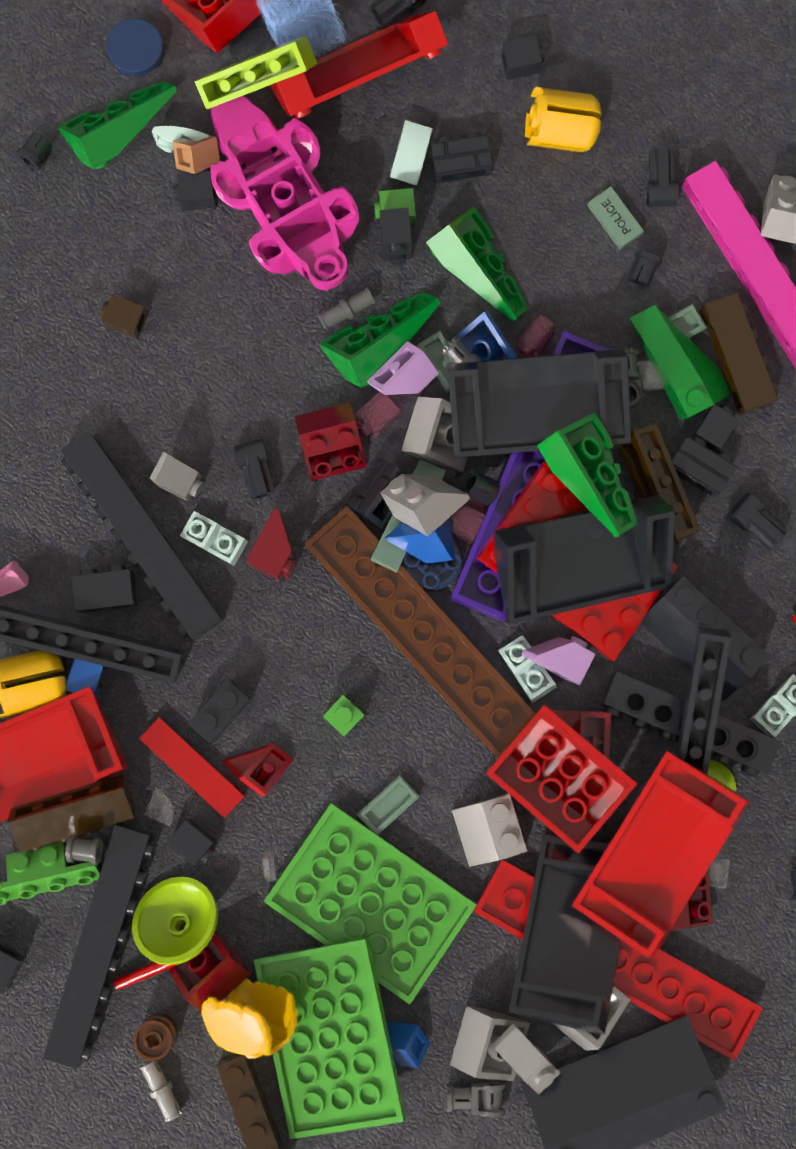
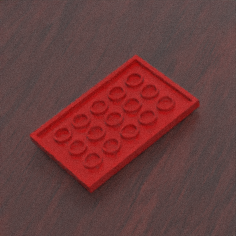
M543 462L496 530L589 509L551 471L547 462ZM493 533L476 558L498 574ZM672 563V575L678 568L674 563ZM663 589L551 616L607 659L615 661Z

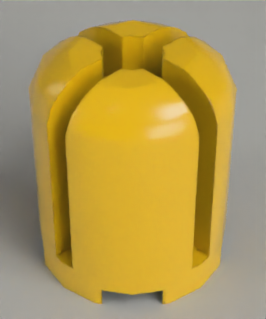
M543 87L533 88L530 97L536 98L531 106L530 113L526 114L525 137L530 138L527 145L575 152L589 150L596 142L600 133L601 121L599 119L602 113L598 99L592 94Z
M37 650L0 659V704L4 711L3 714H0V719L29 712L67 696V680L65 676L7 688L8 685L64 672L63 663L58 654Z

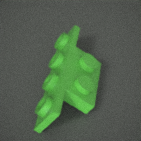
M64 842L45 845L35 851L26 850L6 855L7 881L0 883V905L19 898L29 899L36 894L48 891L59 892L65 887L73 885L91 884L94 880L99 879L101 870L91 862L68 867L66 845Z

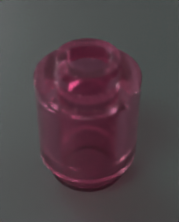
M537 315L535 319H531L516 340V344L519 347L517 349L518 352L524 357L541 356L554 337L555 324L542 315Z

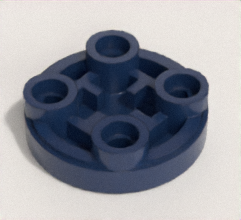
M131 18L118 23L111 30L107 39V52L111 62L122 75L140 76L161 66L164 43L160 32L152 23L140 18Z
M454 541L455 560L425 563L407 552L404 557V569L422 589L430 591L440 590L449 586L458 576L461 568V554Z

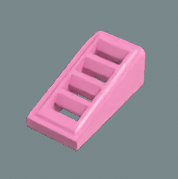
M16 561L10 562L0 570V597L28 586L29 576Z

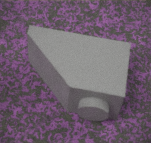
M164 452L150 476V479L159 488L190 502L192 496L197 497L203 485V482L200 481L202 476L199 472Z
M514 1024L492 1044L505 1061L538 1094L550 1086L553 1080L560 1074L545 1054Z

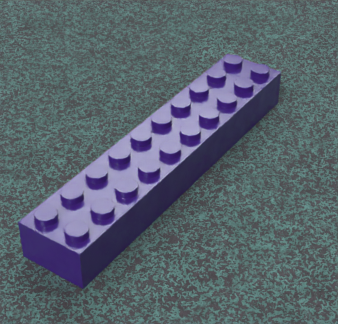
M563 331L553 355L609 349ZM540 451L511 454L499 482V494L488 508L450 599L453 602L501 622L506 620L498 574L476 557L540 465L546 462Z

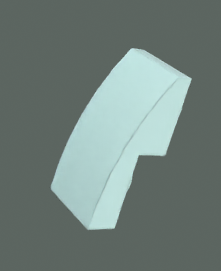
M405 120L389 177L417 185L432 128Z
M157 126L152 130V134L157 142L156 145L169 153L173 150V140L184 138L196 142L209 137V135L177 126Z
M195 511L180 535L182 538L235 566L248 543L245 538Z
M522 635L498 651L530 701L534 703L557 687L545 668L522 656L523 651L531 647Z
M794 674L791 675L750 718L769 737L775 738L792 717L796 716V676Z

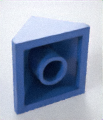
M484 311L458 334L462 338L461 343L471 354L475 353L482 361L517 358L488 311Z

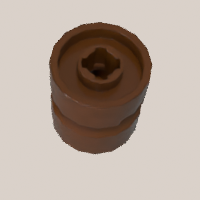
M162 1013L153 1014L146 1018L134 1034L133 1043L137 1054L143 1059L150 1061L159 1060L166 1056L177 1041V1025L171 1017Z

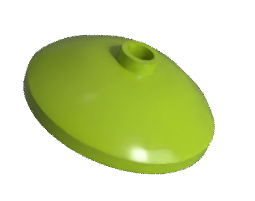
M173 877L156 884L142 897L133 916L132 934L136 946L148 959L162 965H175L192 959L207 946L215 932L218 920L215 898L205 885L189 877ZM186 924L185 928L179 931L181 925Z

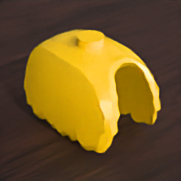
M245 979L229 994L227 1000L218 1001L215 997H209L205 1000L201 1013L209 1035L218 1046L230 1052L243 1054L247 1058H257L262 1055L276 1054L291 1040V1036L295 1033L294 1028L297 1025L298 1011L295 1007L293 994L284 987L276 988L273 984L268 985L266 982L261 983L260 981L252 983L249 979Z

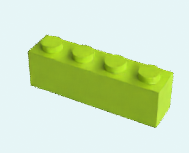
M305 35L207 74L195 81V84L207 110L305 72L318 63Z

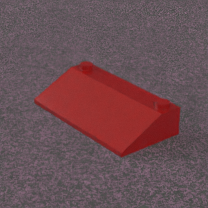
M436 11L418 13L316 59L318 64L309 70L271 84L269 87L288 116L295 114L296 119L312 113V106L423 56L428 60L442 54L441 48L447 46L448 42Z
M91 686L0 723V822L9 818L10 809L87 786L129 769L118 740Z
M667 751L572 906L647 958L653 957L749 805L750 800Z

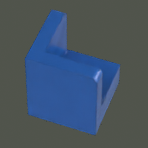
M75 659L66 684V691L75 693L91 686L98 700L101 692L98 684L104 666Z
M390 1021L387 1024L395 1065L418 1068L430 1042L418 1025Z

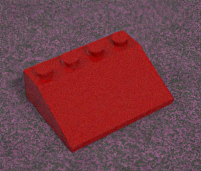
M160 0L197 38L216 53H219L240 32L246 29L261 12L257 6L259 1L257 2L256 0Z
M545 705L486 772L489 777L577 853L584 848L637 785L635 781Z

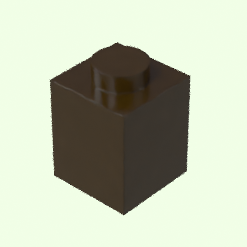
M112 294L110 301H106L102 307L101 321L108 329L139 339L148 317V312L144 306Z

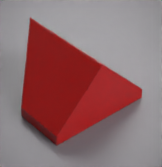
M270 742L268 746L221 761L241 781L259 795L265 797L294 759Z

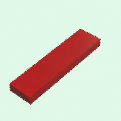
M161 717L139 738L224 818L245 797L240 790Z

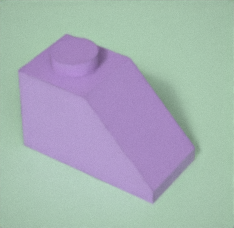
M407 341L367 382L384 395L420 393L439 373L426 354Z
M572 636L570 640L557 637L523 651L522 656L562 679L580 685L595 653L586 649L588 645L586 642Z

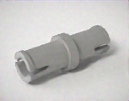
M148 1060L143 1063L139 1068L142 1070L151 1089L149 1092L151 1098L156 1099L165 1122L175 1119L183 1111L171 1090L173 1088L171 1081L166 1080L158 1060Z

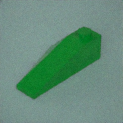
M161 81L131 93L129 96L130 100L111 101L106 103L107 108L104 111L94 115L91 114L90 110L57 126V128L83 164L92 169H99L108 165L109 160L116 157L177 92V89L174 85Z
M473 206L426 243L430 247L433 256L446 269L511 321H514L528 309V306L515 279L507 275L503 268L505 259L502 253H496L491 240L494 239L491 229Z
M420 292L392 305L390 312L384 315L375 316V314L366 317L367 323L354 329L350 325L340 329L319 345L347 381L362 388L369 385L367 380L407 341L409 342L440 305V301L434 296Z
M656 305L629 318L680 420L689 418L732 394L719 368Z
M596 412L555 432L537 445L551 471L615 537L638 525L628 491L622 488L618 477L622 473L619 463H614L610 451L613 448L611 437Z

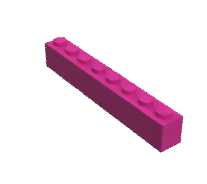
M714 161L686 177L682 189L796 369V286H794L789 278L790 273L787 266L783 262H779L775 256V249L771 241L760 236L758 220L746 210L744 206L745 201L741 193L737 190L735 191L729 183L730 177L723 167H719L718 163Z

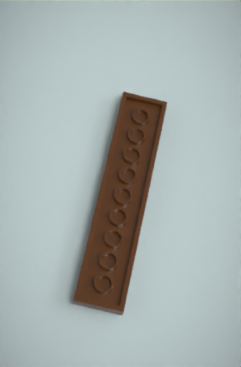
M346 506L304 545L498 759L536 713L401 565L396 573L371 561L379 540Z

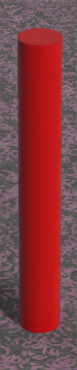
M153 962L114 979V986L119 991L179 964L162 965Z

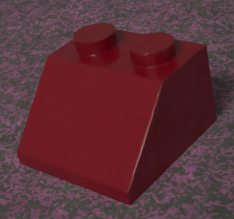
M273 509L246 562L252 568L282 583L284 578L290 579L297 564L294 561L295 555L284 519L279 511Z
M216 929L207 946L197 957L168 969L185 999L200 1011H202L203 1002L209 997H215L218 1001L223 1000L251 974L237 952Z

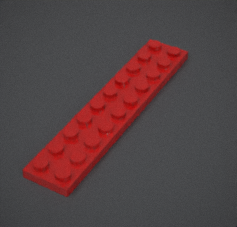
M503 859L500 860L473 912L523 939L535 877ZM621 940L614 987L631 999L630 1002L665 1022L687 1014L698 1041L735 1061L763 1008L661 949L653 957L647 958Z

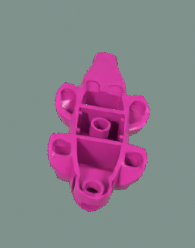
M245 95L212 107V122L218 146L227 158L225 162L220 161L210 166L212 184L217 195L224 203L234 209L252 210L263 228L249 240V245L255 258L271 273L286 275L297 270L320 290L328 291V289L339 286L344 280H347L349 274V267L342 244L352 237L359 223V212L354 198L346 188H334L325 193L312 174L320 158V147L315 134L307 125L296 118L286 123L285 128L277 129L271 118ZM274 146L278 149L275 153L271 149ZM245 163L247 169H242L241 166Z

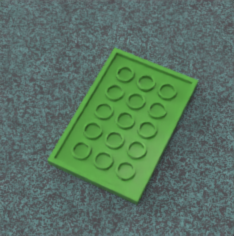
M333 803L329 805L264 900V903L324 945L368 937L378 983L408 1004H411L477 906L475 902Z
M369 938L256 958L254 965L258 981L261 983L266 982L268 985L273 984L276 988L281 986L288 992H291L298 1011L297 1025L294 1028L295 1033L291 1036V1040L276 1054H273L290 1139L404 1122L406 1113Z

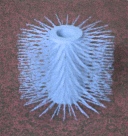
M269 0L259 1V9L264 15V22L267 26L266 30L269 31L276 43V47L307 35L312 48L313 45L314 47L316 44L318 46L320 41L323 45L326 38L329 41L336 32L338 33L337 29L340 27V22L337 19V11L333 6L336 4H333L331 0H273L271 3Z

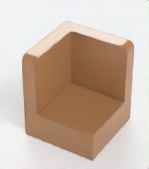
M209 136L196 142L184 138L172 141L176 169L196 174L220 162L217 138L214 136Z

